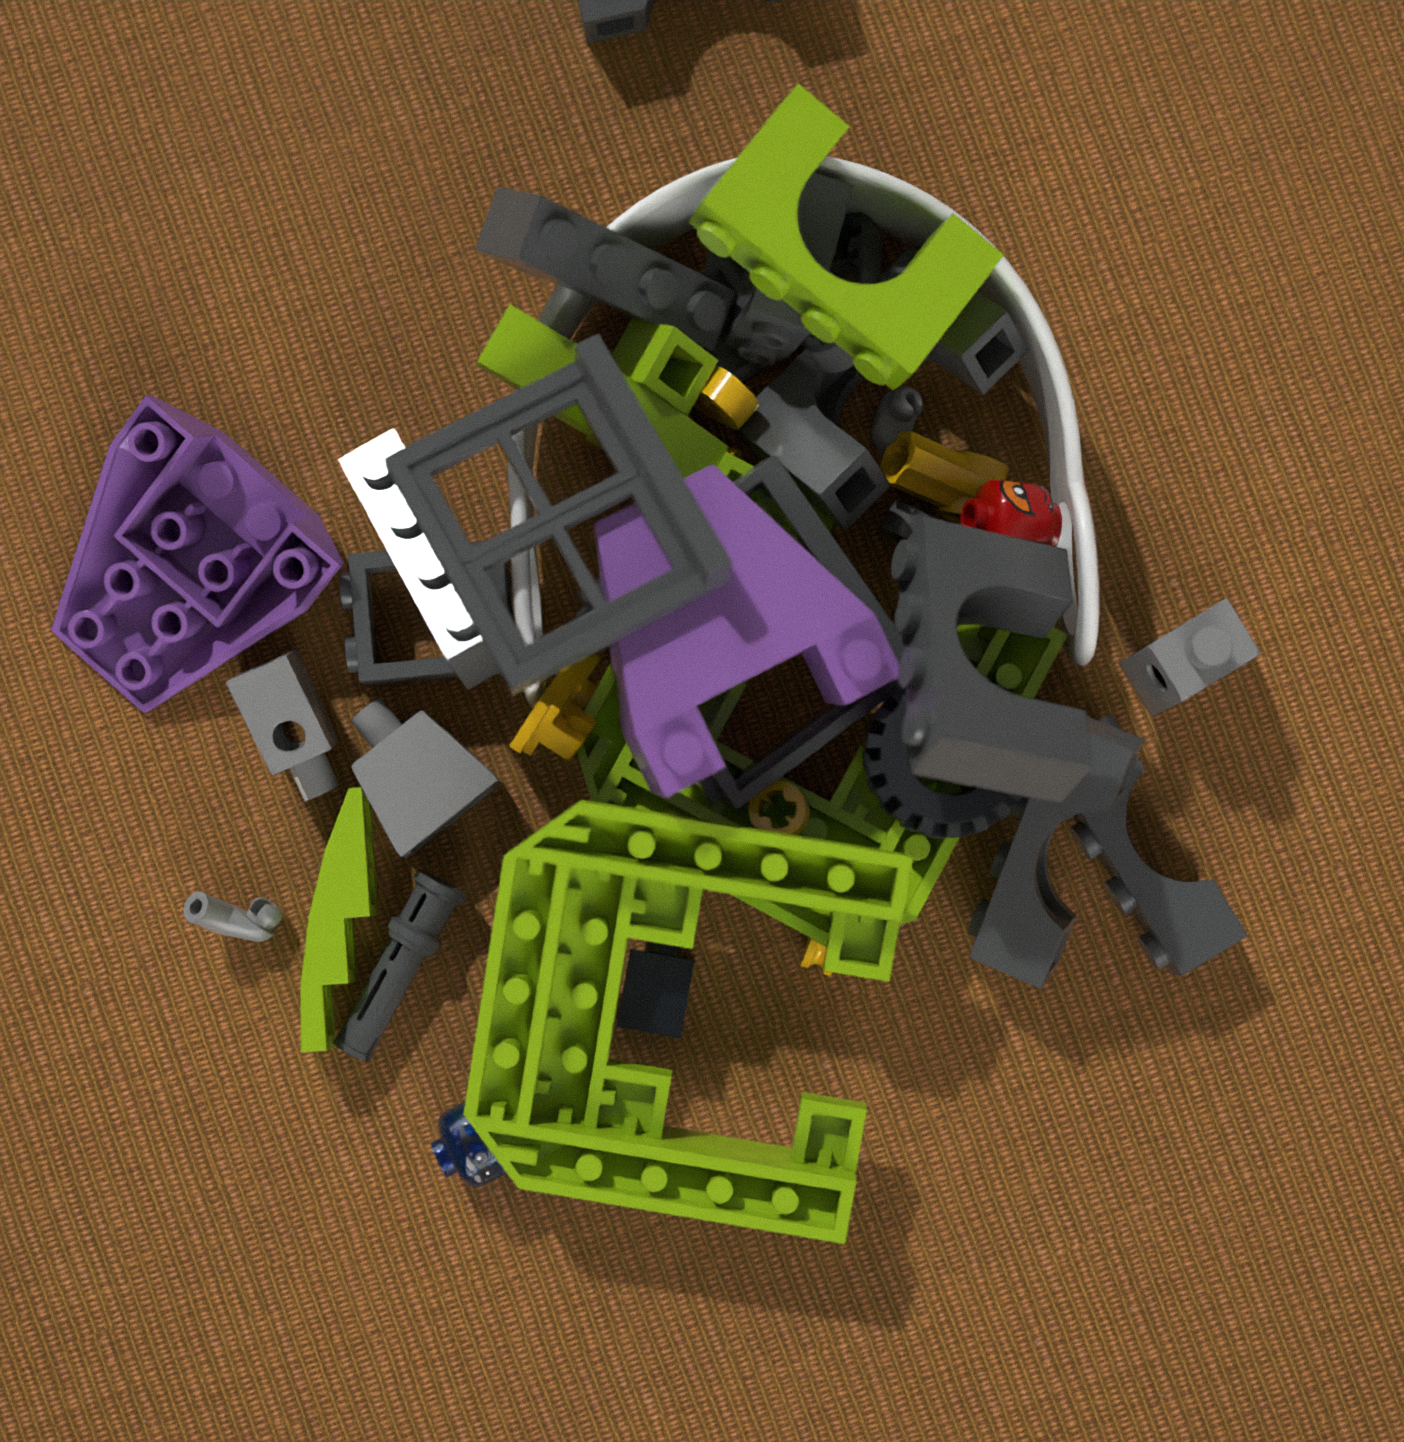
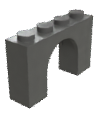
M910 247L879 277L878 284L898 277L918 251ZM976 291L924 360L939 364L984 395L1029 350L1008 311ZM805 349L756 397L760 407L739 430L735 431L757 461L761 462L776 455L807 501L843 530H846L891 484L869 451L839 428L840 414L847 398L865 377L858 372L854 365L837 373L824 372L819 369Z
M923 516L909 538L898 543L891 565L892 576L894 579H898L899 603L895 614V628L897 632L902 633L903 656L899 666L898 680L900 686L906 690L907 712L902 726V738L904 743L909 745L911 774L1062 803L1092 769L1086 710L1020 697L995 686L984 678L967 659L959 643L956 626L968 624L981 625L1044 639L1073 602L1067 549L1020 538L1007 537L1002 534Z

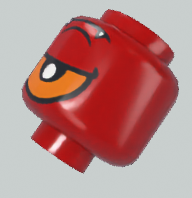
M991 479L980 486L973 498L965 502L961 511L960 525L1056 547L1062 531V514L1057 503L1053 502V498L1043 486L1033 483Z

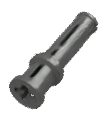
M417 869L413 877L417 885L400 916L391 917L387 925L389 928L387 934L391 938L380 960L364 985L341 1031L333 1041L336 1047L362 1061L370 1062L373 1051L400 1005L425 956L432 957L434 952L438 953L442 946L439 936L455 906L464 905L468 898V895L459 888L421 869Z

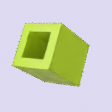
M631 319L611 355L623 374L686 416L689 415L719 361L675 326Z

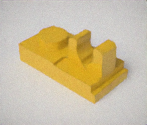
M593 653L561 670L540 697L509 747L518 753L523 751L531 756L541 743L562 758L572 760L596 724L595 719L584 712L583 709L598 685L589 680V677L602 658Z

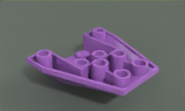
M147 395L109 446L51 631L143 713H147L305 613L344 563L320 516L226 433L153 395Z

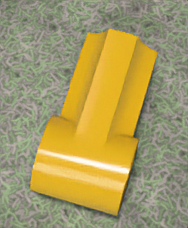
M912 431L899 432L893 443L886 447L880 469L883 470V474L891 484V487L938 506V515L957 524H960L961 511L965 502L974 497L980 486L991 479L1006 480L1009 472V467L996 459L969 451H955Z

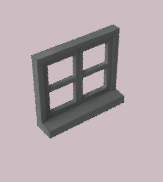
M599 334L574 346L575 362L383 458L389 475L512 695L531 687L729 583L732 565L729 555ZM577 404L617 474L552 507L512 436ZM499 444L538 514L472 548L434 481L433 476ZM631 497L672 569L607 603L566 530ZM553 538L592 606L593 611L526 644L486 571Z

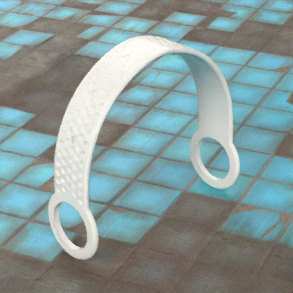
M828 156L825 157L814 171L853 185L845 214L852 212L863 213L869 217L876 229L904 241L917 250L921 249L932 233L952 213L956 214L992 244L980 231L953 209L923 190L885 172ZM737 158L707 166L661 187L637 202L606 228L655 251L669 241L695 229L688 221L703 199ZM1003 256L977 291L1008 311L1029 350L1018 361L1031 388L1044 433L1051 497L1053 502L1059 506L1062 514V531L1056 547L1067 549L1073 602L1060 617L1062 632L1068 634L1065 646L1071 660L1075 664L1083 666L1088 664L1093 658L1097 644L1099 578L1094 525L1088 494L1084 485L1075 402L1068 374L1050 326L1024 281ZM557 284L545 304L538 321L566 338L571 339L597 300ZM539 423L512 436L532 473ZM507 459L512 528L533 517L534 507ZM1072 527L1078 569V606L1073 575ZM536 546L511 558L515 624L526 644L544 636ZM546 679L524 690L526 700L531 706L534 707L545 692Z

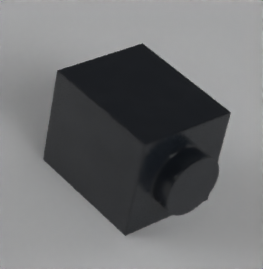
M646 941L644 950L630 949L616 1027L681 1038L695 959L682 957L684 947Z

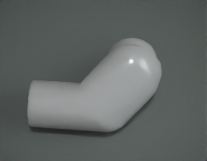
M901 386L896 390L889 391L879 402L870 429V437L881 458H883L886 447L893 443L899 432L912 431L917 415L922 412V397L912 387Z
M195 892L189 896L183 910L186 920L194 925L216 934L258 943L273 937L276 934L275 926L283 919L281 908L265 897L253 899L247 911L206 893Z

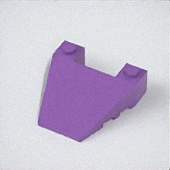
M714 464L684 478L732 561L729 583L614 642L612 649H610L613 672H616L621 707L619 715L622 734L651 793L664 798L726 767L696 707L702 702L800 652L825 703L847 705L897 679L900 665L876 615ZM634 503L593 523L602 594L607 603L672 569Z

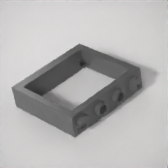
M774 455L762 460L733 481L748 497L755 492L774 521L876 615L900 665L903 656L901 634L896 631L890 618L778 457ZM598 578L595 583L602 594L601 580ZM583 591L577 593L576 597L584 606L576 612L579 618L593 611V608ZM898 678L847 705L830 704L734 776L725 767L696 782V785L710 803L715 804L721 799L725 806L734 809L740 808L885 701L900 686Z

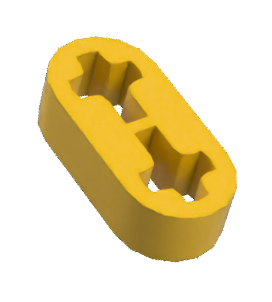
M716 365L693 407L702 414L735 430H739L760 407V403L741 381L727 370Z

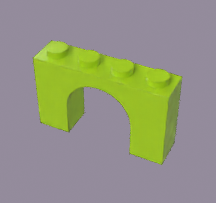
M797 83L703 199L688 222L697 229L698 238L710 251L721 257L726 258L730 256L750 273L749 278L761 293L774 300L783 299L800 313L803 325L811 334L824 342H835L854 358L853 364L862 376L877 385L886 384L889 388L895 390L915 372L1000 262L1004 254L956 214L952 213L932 233L904 271L892 280L879 284H855L839 279L823 269L810 255L800 235L797 218L798 202L806 181L850 126Z

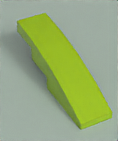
M509 304L475 366L519 390L575 362L574 346L577 344ZM622 373L683 479L714 464L718 467L729 446ZM577 404L553 415L587 435L585 440L602 449Z
M362 787L348 788L324 852L308 917L301 976V1053L327 1051L336 1047L333 1044L336 1032L332 985L349 984L358 981L353 918L379 916L372 807Z

